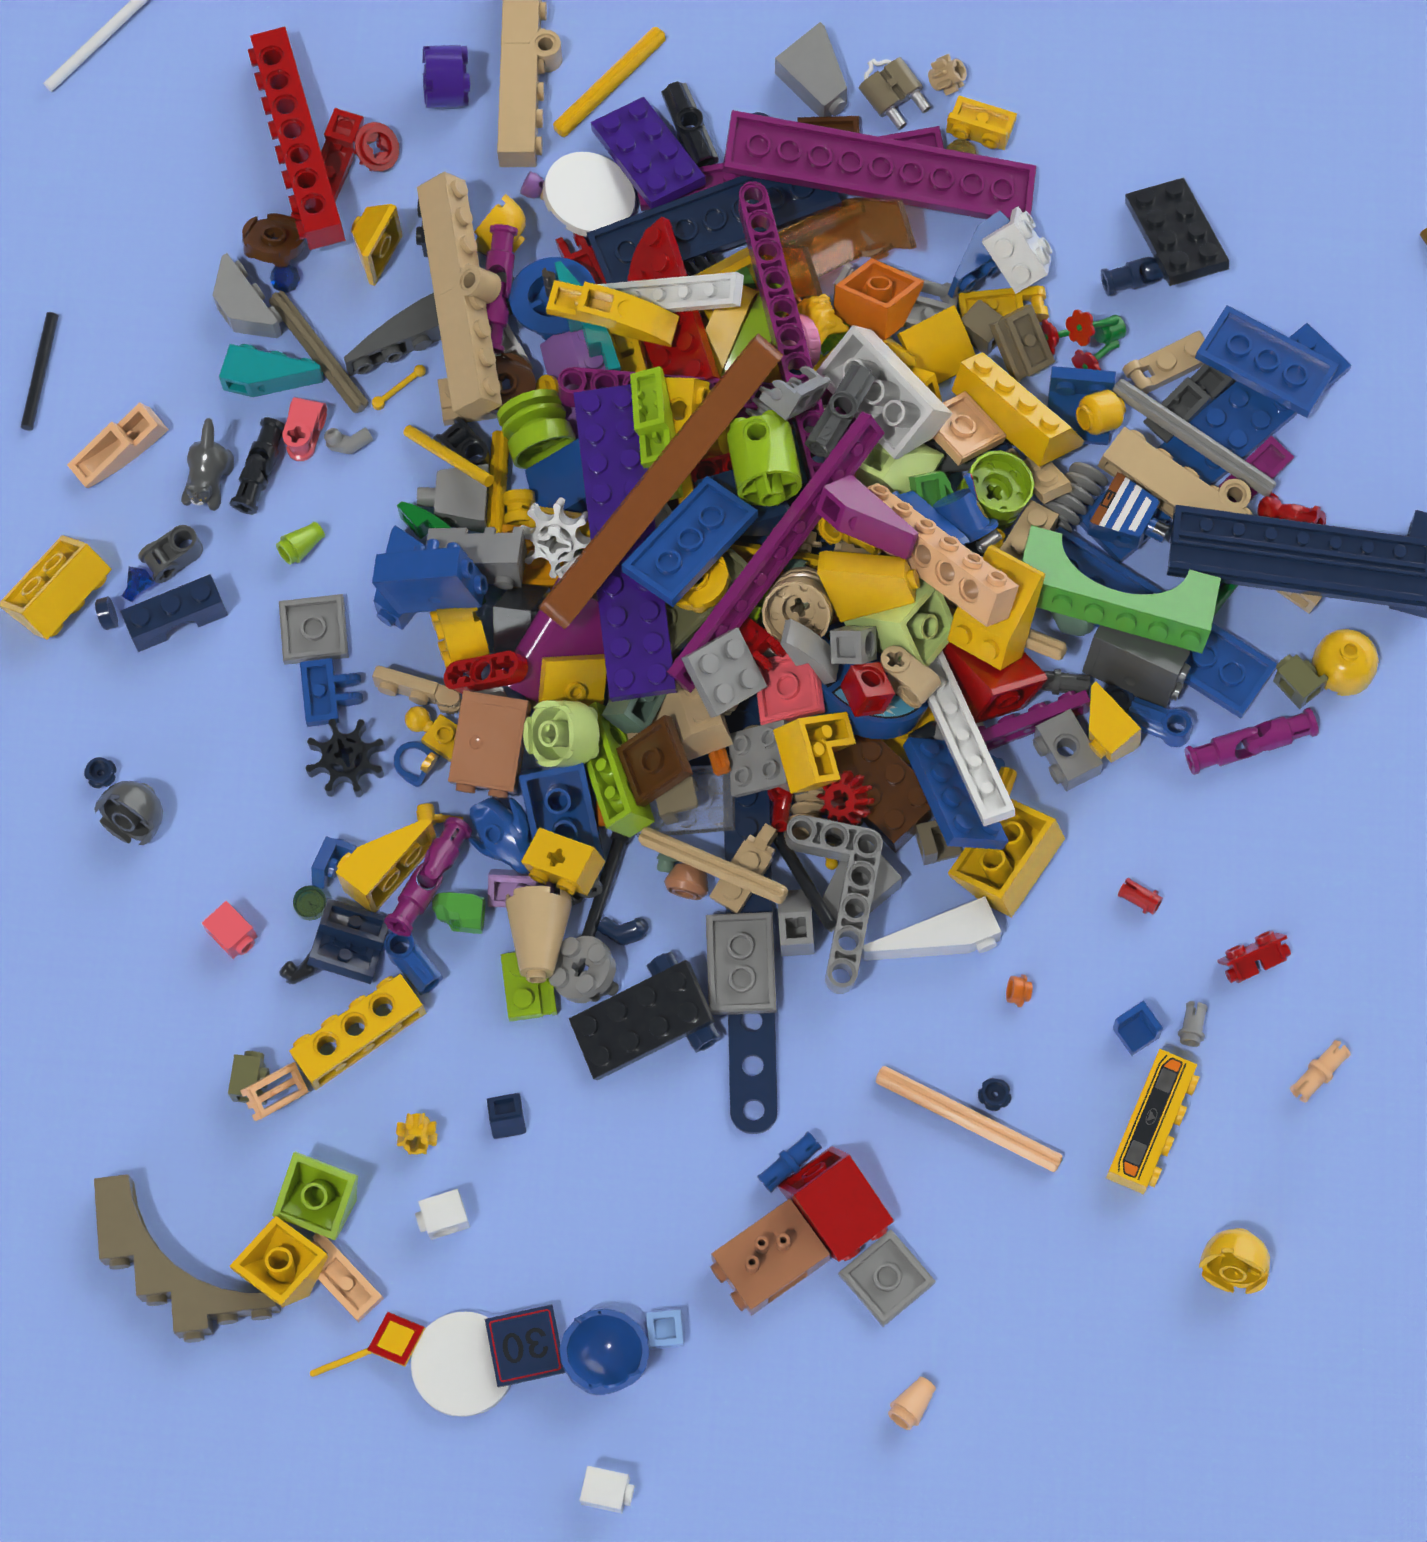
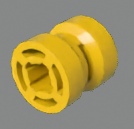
M513 489L504 492L503 503L507 507V513L504 515V524L529 525L530 517L527 515V512L532 504L535 503V492L528 489Z

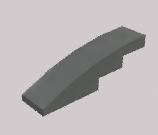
M1204 364L1191 378L1187 377L1161 404L1189 423L1212 401L1232 386L1236 380ZM1149 418L1143 421L1166 444L1174 437V435Z

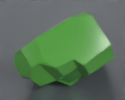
M452 892L435 895L432 900V910L440 922L447 923L452 931L482 934L486 912L484 897Z

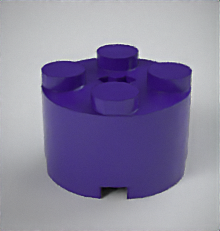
M423 46L422 63H425L422 75L426 108L468 106L470 76L469 73H466V64H468L467 46Z

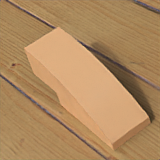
M139 402L118 424L111 421L67 466L86 488H90L137 458L169 429L150 407Z

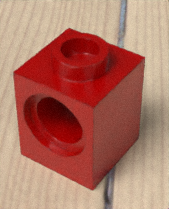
M880 662L851 665L840 685L855 717L883 714L895 695Z

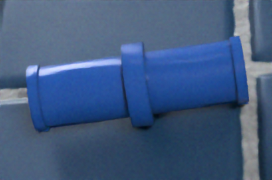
M807 1131L787 1151L782 1150L778 1154L779 1158L761 1174L757 1175V1178L772 1193L792 1173L797 1174L801 1171L800 1166L818 1150L822 1149V1146Z

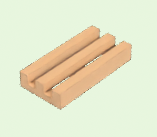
M295 1062L287 1064L240 1090L242 1096H247L249 1099L246 1103L248 1109L253 1108L255 1114L252 1115L254 1121L268 1116L309 1092ZM289 1072L291 1073L292 1078L259 1096L257 1095V1090ZM294 1084L297 1085L298 1090L263 1108L262 1102Z

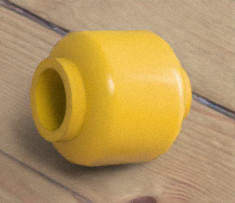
M1102 390L1086 395L1080 400L1076 410L1078 424L1083 430L1092 435H1100L1115 430L1123 422L1126 412L1125 403L1111 390Z

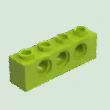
M594 702L589 706L593 707L598 714L599 753L595 759H590L585 764L606 829L632 837L643 828L654 823L655 819L650 804L645 807L636 804L616 748L628 741L627 734L601 716L606 708L605 705Z

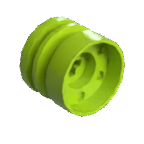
M538 389L522 393L503 404L497 412V420L499 425L502 426L503 436L508 439V449L514 465L519 469H528L576 440L570 422L565 419V408L562 406L559 394L555 390Z
M1001 450L989 451L979 456L967 472L972 474L978 501L987 517L998 520L999 525L997 528L1001 531L1010 528L1033 496L1035 484L1032 472L1026 463L1012 453ZM963 478L956 491L969 488L965 478Z

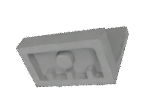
M780 720L730 733L733 745L729 746L732 796L741 797L777 787L790 792L773 732L774 729L789 723L788 721ZM806 791V792H800V793H794V794L800 795V794L808 793V791Z

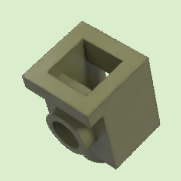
M1289 654L1276 665L1277 672L1273 680L1285 695L1301 709L1324 690L1328 677L1325 674L1318 677L1315 667L1309 661H1303L1297 654L1294 657Z
M245 1051L244 1055L234 1054L228 1095L233 1102L247 1103L249 1101L248 1097H243L240 1090L270 1074L269 1068H265L263 1053ZM262 1088L256 1091L258 1096L264 1093ZM267 1100L262 1102L261 1104L266 1105Z

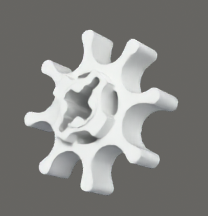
M562 497L558 498L554 504V514L552 515L545 514L537 503H533L527 515L535 521L536 527L520 526L523 527L525 539L533 542L535 550L530 551L526 556L525 563L531 564L538 557L545 558L551 565L549 573L551 578L557 577L555 571L561 567L560 562L571 561L579 555L578 549H585L591 541V538L584 536L579 529L580 526L586 524L588 512H583L576 519L569 518L564 513L565 499Z

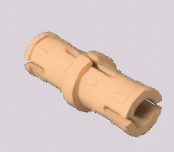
M1334 1040L1332 1045L1317 1060L1313 1059L1308 1064V1070L1290 1087L1292 1094L1296 1098L1301 1094L1302 1096L1299 1100L1306 1103L1323 1083H1329L1332 1080V1073L1350 1057L1349 1049L1345 1045L1339 1049L1338 1047L1341 1045V1042Z

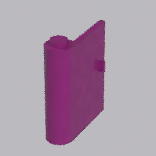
M558 578V579H557V581L555 582L554 586L558 583V581H559L561 578ZM591 597L566 629H563L539 609L514 651L527 659V675L521 682L506 686L538 703L542 657L604 654L598 600ZM606 673V683H605V687H606V685H607V683H608V681H607V673Z

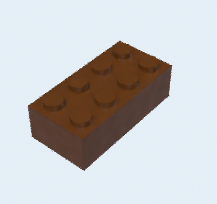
M853 734L856 744L833 753L838 772L842 775L843 771L851 770L854 777L859 774L864 776L862 786H873L872 790L867 792V797H872L875 801L873 804L866 805L871 813L867 817H861V819L870 829L877 831L882 840L896 853L915 835L916 825L929 822L934 815L914 770L882 739H870ZM848 795L843 797L844 803L849 799Z

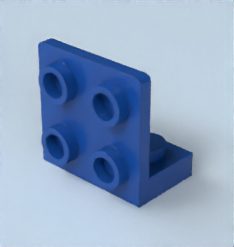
M1052 366L1047 407L1066 422L1084 440V444L1108 445L1110 431L1100 435H1092L1083 430L1078 424L1076 410L1084 396L1102 390L1112 391L1115 386L1116 372Z

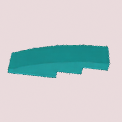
M561 261L554 262L557 281L582 286ZM567 319L570 332L583 330L590 358L602 355L606 370L621 371L612 339L606 327Z

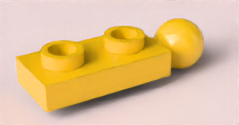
M421 706L410 708L405 714L406 726L414 732H426L421 739L422 743L451 762L457 724L442 714L433 722L425 708Z

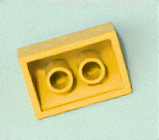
M61 535L0 601V608L34 635L48 640L49 637H53L61 631L64 625L63 622L71 614L76 613L85 604L84 599L93 590H97L105 583L106 576L112 569L87 543Z
M1013 799L1011 801L1015 808V816L1000 821L1009 840L1003 850L965 847L948 872V875L977 899L985 896L991 908L1011 918L1065 840L1056 819Z

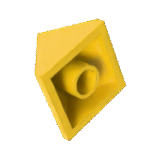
M275 1216L233 1261L230 1268L283 1308L310 1296L328 1258V1254L279 1217Z

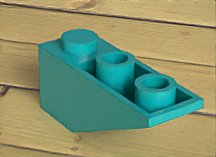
M230 344L219 374V380L224 391L249 397H258L323 383L324 376L320 364H317L314 360L290 358L279 351L268 353L257 350V348L249 344H241L240 346Z

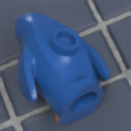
M495 797L487 798L473 805L470 808L469 817L482 842L470 836V843L483 855L504 862L516 872L522 875L530 873L521 863L530 846L528 819L522 806L512 797L509 798L512 812Z

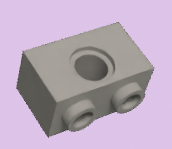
M1071 709L1036 726L1034 739L1032 740L1033 745L1041 757L1045 755L1051 765L1049 766L1051 777L1056 784L1061 783L1065 791L1101 774L1103 762L1089 747L1090 741ZM1068 747L1074 754L1065 757L1060 755L1057 749Z

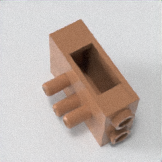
M463 690L448 778L449 783L456 785V791L475 794L476 788L489 790L488 796L504 799L508 798V793L517 794L525 748L523 729L526 718L530 717L532 703L528 700Z
M788 1199L711 1253L714 1264L710 1268L720 1283L727 1281L734 1292L730 1294V1297L739 1310L747 1309L752 1316L830 1261V1253L791 1199Z

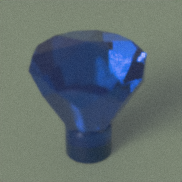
M290 264L286 267L275 266L271 271L270 281L274 289L288 293L296 289L300 276L297 268Z
M128 566L127 588L123 592L122 597L133 602L140 592L153 586L156 582L146 569Z

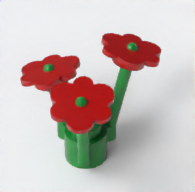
M1079 309L1074 310L1072 316L1066 319L1067 329L1057 331L1056 327L1051 322L1048 323L1047 319L1042 320V325H1040L1052 355L1055 354V347L1059 343V338L1069 336L1073 342L1077 341L1080 346H1087L1092 336H1094L1098 343L1106 344L1095 355H1092L1090 352L1084 353L1078 349L1071 360L1072 364L1080 369L1101 370L1098 360L1109 351L1119 348L1118 340L1126 335V326L1120 316L1112 315L1102 320L1093 321V317L1089 312L1082 313Z

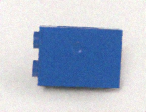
M429 539L427 540L426 547L417 545L414 547V551L376 554L372 584L398 614L437 611L436 609L482 607L483 596L488 589L487 579L458 543L450 542L447 544V548H439L440 543L438 540Z

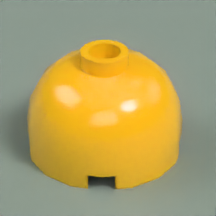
M507 194L501 198L505 202L504 206L502 207L500 204L495 205L474 231L478 236L476 239L477 251L487 256V252L491 251V225L503 224L518 229L517 236H514L513 253L526 239L521 235L526 226V217L521 207Z
M1340 629L1331 632L1320 641L1315 648L1311 664L1315 667L1318 677H1321L1323 674L1328 677L1325 690L1330 689L1331 691L1338 692L1337 695L1349 696L1356 695L1368 688L1376 675L1379 658L1376 647L1369 637L1356 630Z
M1242 1228L1228 1229L1216 1233L1206 1243L1202 1251L1199 1268L1202 1267L1203 1269L1202 1277L1216 1288L1234 1293V1287L1246 1288L1245 1294H1252L1262 1290L1267 1285L1270 1271V1255L1265 1244L1250 1231Z

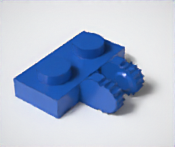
M332 658L300 662L307 727L326 725L330 719H335L336 723H340L338 705L347 707L359 705L363 702L362 693L347 692L337 694L336 687L346 688L359 685L361 683L360 674L335 675Z

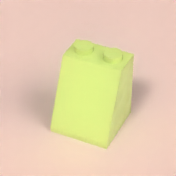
M919 578L920 588L916 589L915 603L844 621L846 626H876L877 652L882 654L887 647L900 646L923 665L929 667L949 643L947 639L953 616L943 594Z

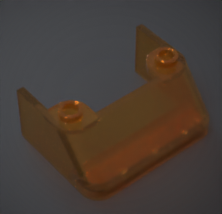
M854 197L841 201V207H835L829 211L813 215L779 231L778 235L792 289L796 291L795 294L798 297L822 295L818 278L859 257H871L879 260L889 255L888 251L893 248H916V242L903 200ZM770 255L762 256L766 261L774 259Z

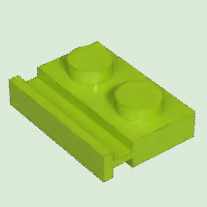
M516 953L500 954L509 1022L539 1018L544 1015H557L554 987L550 984L549 978H546V981L543 983L528 982L526 977L520 975Z

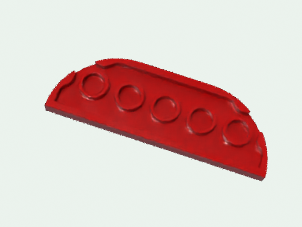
M661 217L645 230L633 254L628 281L687 276L669 219ZM699 310L672 312L679 316V321L671 347L644 341L651 363L654 367L661 366L664 374L704 377L705 380L703 381L714 378L720 379Z

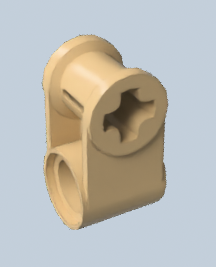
M890 646L882 652L880 663L885 673H888L887 677L894 692L910 707L920 708L941 685L939 676L900 646Z

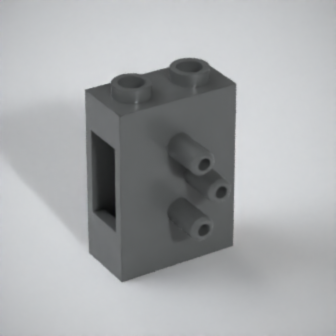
M1099 625L1093 636L1082 672L1109 685L1112 684L1133 693L1137 698L1166 708L1171 699L1177 701L1184 687V681L1191 668L1190 665L1186 664L1190 651Z

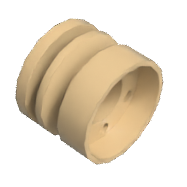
M794 567L782 573L774 582L765 598L762 608V619L768 634H771L772 637L781 643L785 620H795L822 638L827 632L836 611L817 570L810 567ZM798 598H801L803 603L808 602L806 608H804L802 603H796Z

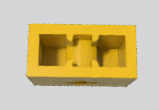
M539 827L521 863L530 872L528 876L538 883L546 885L549 881L570 895L578 892L588 896L605 860L594 847Z

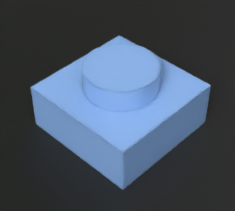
M681 1310L646 1313L649 1350L684 1346Z

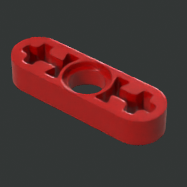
M504 651L454 661L445 670L444 683L447 688L463 694V690L475 692L521 682L527 675L528 661L524 656L513 651ZM490 665L488 677L482 680V670L485 666ZM502 667L509 668V672L503 670Z

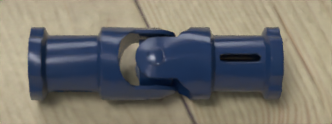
M1154 257L1127 262L1126 266L1113 270L1101 269V282L1107 296H1112L1115 291L1125 288L1137 289L1154 284L1160 280L1159 278L1166 280ZM1140 274L1143 276L1145 281L1141 280Z

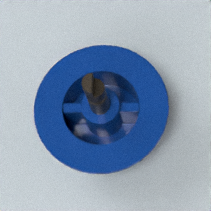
M563 257L543 258L527 265L513 280L509 295V303L513 315L521 325L537 333L544 340L553 335L570 331L567 318L549 315L546 312L554 280L557 281L554 262L561 261L582 286L584 281L595 284L590 272L574 260Z

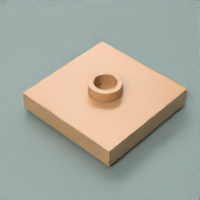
M966 391L943 402L953 414L933 439L958 466L1004 442L1007 435Z

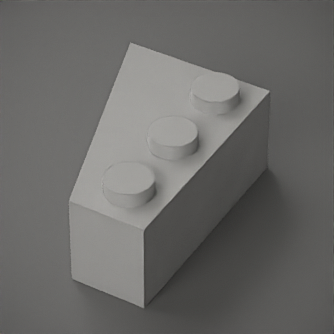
M485 527L484 533L468 534L467 528H429L427 540H438L440 543L439 548H447V544L450 542L458 543L469 558L473 560L481 573L485 575L488 584H494L495 587L506 590L513 587L522 588L525 570L524 560L527 556L523 527H513V533H496L495 527Z

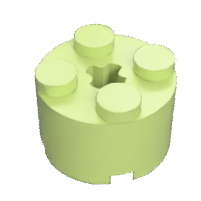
M546 700L536 704L534 707L536 709L532 716L526 718L523 729L524 745L527 752L533 754L538 760L535 762L544 767H569L581 763L585 764L590 759L597 757L599 753V725L597 721L598 714L593 707L579 701Z

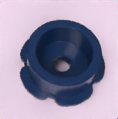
M97 757L88 762L84 776L89 780L88 783L91 787L100 789L102 786H110L115 781L116 777L114 774L117 769L112 761ZM103 771L104 774L102 776H99L98 772Z
M987 1079L982 1083V1089L978 1091V1099L980 1103L985 1104L986 1109L998 1111L1001 1107H1007L1011 1101V1094H1009L1010 1086L1004 1080ZM992 1092H997L998 1096L994 1098L991 1094Z

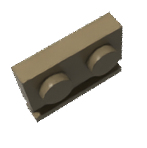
M1026 304L1000 318L995 323L989 324L1008 373L1017 382L1055 363L1032 305Z

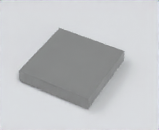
M343 594L279 601L284 665L332 658V660L349 658Z
M891 1229L838 1273L882 1327L887 1325L936 1283L933 1277Z

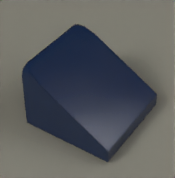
M520 1093L487 1098L489 1122L494 1139L526 1133Z

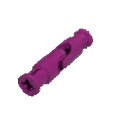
M503 224L490 226V233L492 234L491 251L487 252L485 270L493 273L504 272L507 275L506 283L501 282V291L498 297L492 303L486 304L495 355L504 353L505 347L502 346V340L509 314L506 298H509L511 293L515 255L512 253L514 236H517L518 233L516 227Z
M1306 708L1303 710V713L1289 718L1281 716L1254 727H1247L1212 738L1210 743L1195 748L1187 746L1184 752L1191 773L1196 775L1199 774L1201 769L1216 764L1221 767L1255 756L1263 751H1270L1290 745L1293 740L1307 735L1315 737L1319 734V729L1313 711L1310 708ZM1242 742L1245 748L1236 750V746Z
M448 817L445 820V828L441 835L432 841L426 851L424 862L414 870L398 896L399 903L395 910L385 917L384 923L395 934L406 937L411 935L413 931L412 924L418 915L425 912L443 880L442 874L453 866L459 856V848L463 841L469 839L472 835V829L464 820L457 817ZM432 887H434L432 890H425V889H423V888H432Z

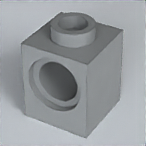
M843 626L830 630L831 664H865L876 660V626Z

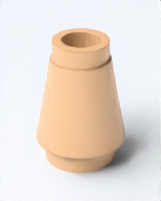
M920 1376L917 1381L890 1403L889 1417L906 1430H911L913 1426H918L936 1387L928 1379Z

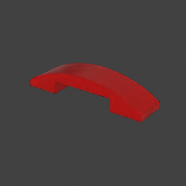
M334 108L324 133L326 140L321 150L335 202L355 155L353 153L355 150L353 139L357 135L358 129L364 123L363 116L338 108ZM293 212L291 213L290 218L296 221L301 220L299 213L294 215Z

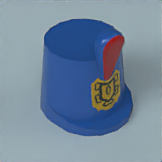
M967 473L963 476L969 488L958 490L943 497L933 505V508L966 535L970 541L969 543L995 530L999 523L998 520L987 517L978 501L972 474Z

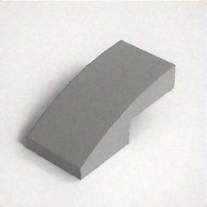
M792 619L785 620L780 645L794 664L799 666L808 663L824 685L836 682L839 664H831L830 645L818 634Z

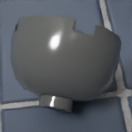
M121 781L110 786L98 799L94 808L95 814L99 810L103 816L99 822L113 836L126 843H130L131 838L141 841L139 845H145L151 841L157 833L163 818L162 805L153 788L145 783L136 781Z

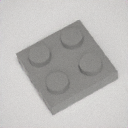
M738 627L727 631L681 658L711 718L719 716L768 687Z

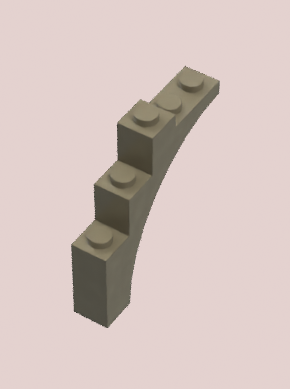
M128 1174L94 1178L99 1260L105 1266L109 1265L110 1269L115 1270L129 1268L130 1263L134 1262L136 1296L142 1302H146L148 1306L167 1304V1299H171L173 1332L179 1339L183 1338L184 1342L187 1343L205 1340L204 1335L214 1334V1320H217V1324L226 1325L237 1323L238 1317L251 1316L252 1320H266L272 1318V1313L281 1312L280 1305L264 1293H244L221 1289L196 1279L176 1266L159 1249L149 1234L138 1207L135 1184Z

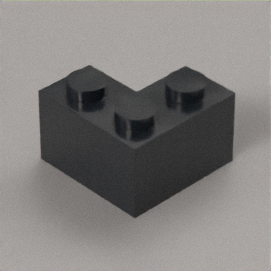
M522 584V588L513 587L508 589L493 606L494 653L514 652L538 613L540 604L549 594L550 587Z

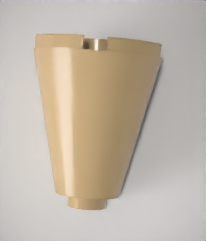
M550 887L516 888L513 891V896L506 895L505 904L519 972L521 976L526 977L528 982L543 983L546 981V978L553 976L572 908V897L561 889L560 895L550 893Z

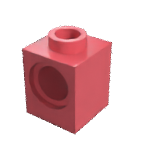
M227 901L202 922L206 932L232 959L239 954H246L254 946V940L258 937L253 927Z

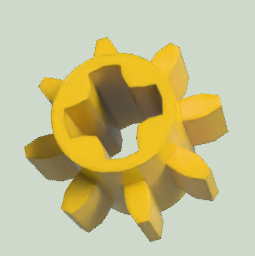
M408 1113L405 1123L397 1122V1146H403L409 1155L427 1154L428 1145L436 1146L437 1144L436 1121L430 1122L425 1113H415L412 1115Z

